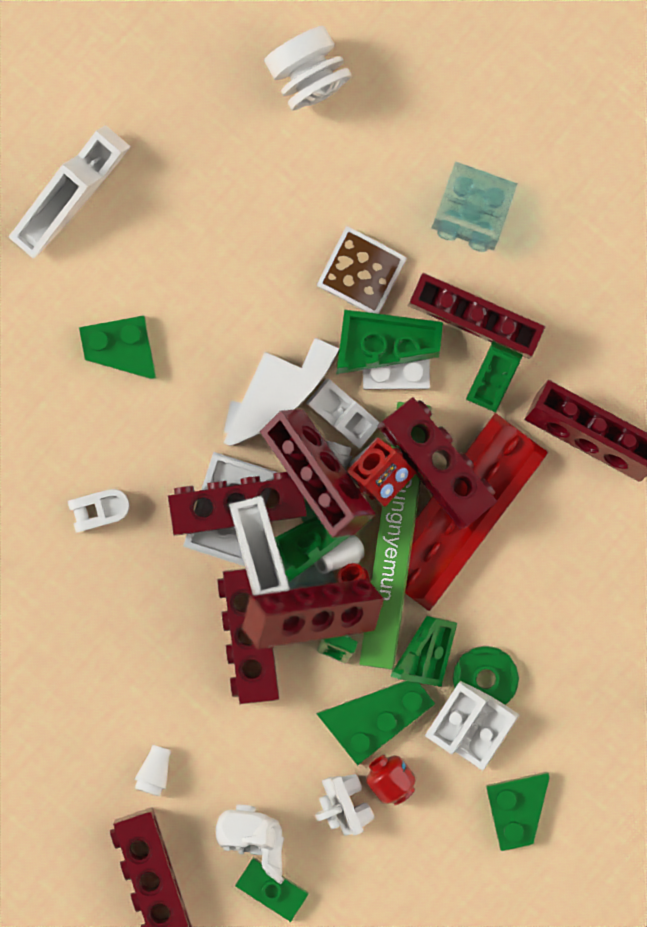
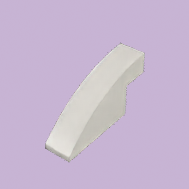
M106 125L96 130L80 153L62 164L9 235V238L33 259L37 257L87 202L131 146Z
M315 338L302 368L264 352L224 443L232 446L261 434L259 431L280 410H295L325 376L339 348Z
M259 496L230 504L234 526L253 595L289 590L263 497Z

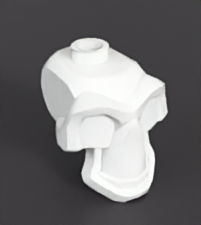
M238 804L236 805V810L224 811L219 816L216 824V840L220 847L225 851H239V854L250 852V854L262 855V867L266 874L281 884L284 881V878L281 876L283 872L281 851L284 837H282V827L279 825V821L270 818L266 814L255 812L256 807Z

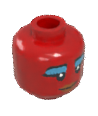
M381 755L370 763L369 768L371 771L367 776V784L382 803L399 805L414 793L415 774L400 756L386 757Z

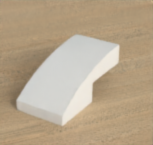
M328 378L306 402L359 449L378 428L377 425L380 423Z

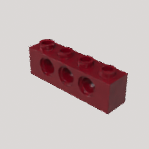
M426 273L421 274L408 304L409 307L490 343L494 341L523 354L522 357L527 359L533 357L546 327Z
M549 379L536 393L524 418L525 421L638 482H641L647 476V432Z
M412 397L381 421L377 427L394 448L397 447L404 453L403 459H406L407 463L416 471L417 477L458 528L468 527L498 502L493 496L495 491L488 481L484 478L479 479L473 472L474 465L469 457L463 452L458 453L451 444L453 439L448 431L442 426L437 427L430 418L432 413L423 401H416ZM413 427H419L424 431L425 441L423 444L416 443L412 439L411 430ZM434 453H440L445 457L446 467L444 470H439L433 465L432 457ZM456 479H461L466 483L467 493L465 496H460L454 491L453 484Z
M303 409L280 410L259 431L332 538L355 535L376 515Z
M288 472L274 473V480L263 482L260 481V476L241 478V485L229 487L227 486V481L207 483L208 490L195 492L194 486L174 488V495H168L173 536L235 527L231 510L227 507L229 496L235 493L242 494L248 500L259 497L265 489L276 490L280 497L279 503L272 508L266 507L270 522L306 517L304 496ZM207 498L213 503V512L208 517H199L195 514L194 505L197 500Z
M246 568L224 570L223 578H218L217 583L219 598H226L227 611H222L221 614L223 630L230 631L232 644L226 645L228 664H234L236 677L230 678L232 697L239 698V705L279 700L273 647L257 649L254 643L245 644L240 641L238 632L244 623L246 611L238 610L234 604V599L240 593L253 595ZM249 659L257 660L262 666L261 673L255 677L247 676L242 668L245 661Z
M357 579L354 581L251 595L242 628L257 649L375 631L384 598L369 579Z
M148 808L115 819L113 823L114 829L110 830V835L115 849L121 848L124 860L120 861V866L125 880L131 879L135 892L130 893L135 911H141L145 924H142L141 927H192L154 808ZM136 840L145 841L149 846V853L144 856H138L133 853L131 844ZM146 872H153L158 875L160 883L156 887H147L143 884L141 876ZM156 904H164L169 908L170 915L165 919H158L153 915L152 907Z

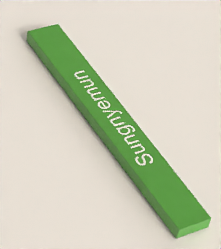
M397 402V408L405 402ZM413 427L411 430L412 439L416 443L423 444L425 441L424 431L419 427ZM416 474L386 507L382 505L371 583L384 598L375 631L364 632L359 663L361 666L393 670L395 666L421 480Z

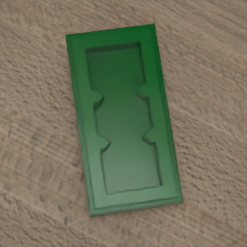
M492 341L467 394L466 400L496 413L522 360L523 354Z
M348 635L325 638L320 640L317 651L332 659L347 663L354 654L358 641L351 639Z
M255 857L251 859L235 884V887L289 922L292 921L309 895V892L283 875L281 876L284 878V881L281 884L276 882L266 874L262 867V862Z

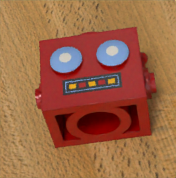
M378 437L349 468L347 473L358 483V489L363 495L366 496L367 494L371 500L375 499L386 507L416 474V471L407 463L406 459H403L404 453L399 448L390 447Z

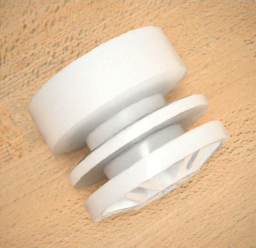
M324 25L297 35L264 58V62L274 80L291 78V81L281 89V93L283 96H289L298 92L288 101L292 111L305 106L315 105L327 99L352 77L348 68L333 72L344 63L341 56L328 60L325 59L324 56L335 47V44Z

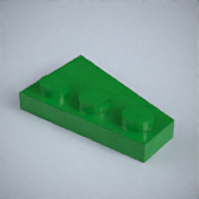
M344 309L336 375L438 358L443 322Z
M315 516L274 537L288 581L293 580L351 535L332 538L318 516Z
M401 681L332 708L316 712V714L358 766L435 705V702L420 683Z

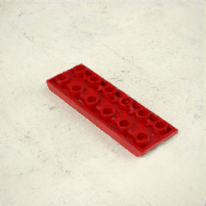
M494 413L464 454L472 461L474 465L472 470L479 479L484 478L495 491L493 496L498 502L463 529L458 528L434 496L431 497L416 517L405 594L428 611L434 607L548 454L545 449L497 413ZM456 479L453 484L454 491L460 496H465L467 493L466 483L461 479Z

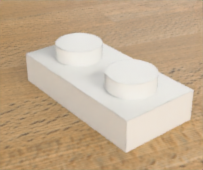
M430 359L363 370V389H430Z

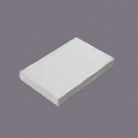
M213 452L201 491L208 490L207 483L227 481L228 487L241 485L240 479L246 477L260 476L261 482L274 480L273 474L277 472ZM270 488L265 489L260 495L263 497L265 507L271 492ZM239 493L232 494L227 500V507L230 510V504L244 501L246 498ZM207 498L199 499L194 510L195 514L199 517H208L213 512V503ZM235 527L186 535L183 547L245 566Z

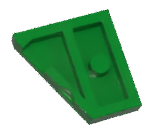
M144 315L79 327L86 361L148 379H157Z
M548 771L485 785L501 852L534 844L550 779Z

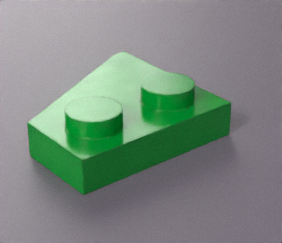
M426 616L394 667L391 677L442 687L458 623Z

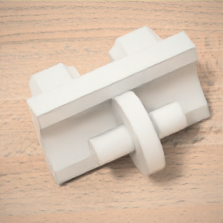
M356 774L342 777L333 776L322 780L327 795L319 798L323 810L315 814L317 821L327 819L331 829L340 826L344 836L350 834L356 836L364 832L362 827L372 821L374 815L368 803H362L353 807L349 796L362 791L358 776Z

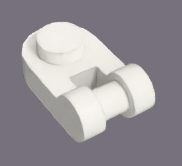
M108 489L67 501L69 510H73L76 523L73 524L76 533L120 521L128 514L130 509L127 495L117 489ZM95 504L98 517L89 519L86 506Z

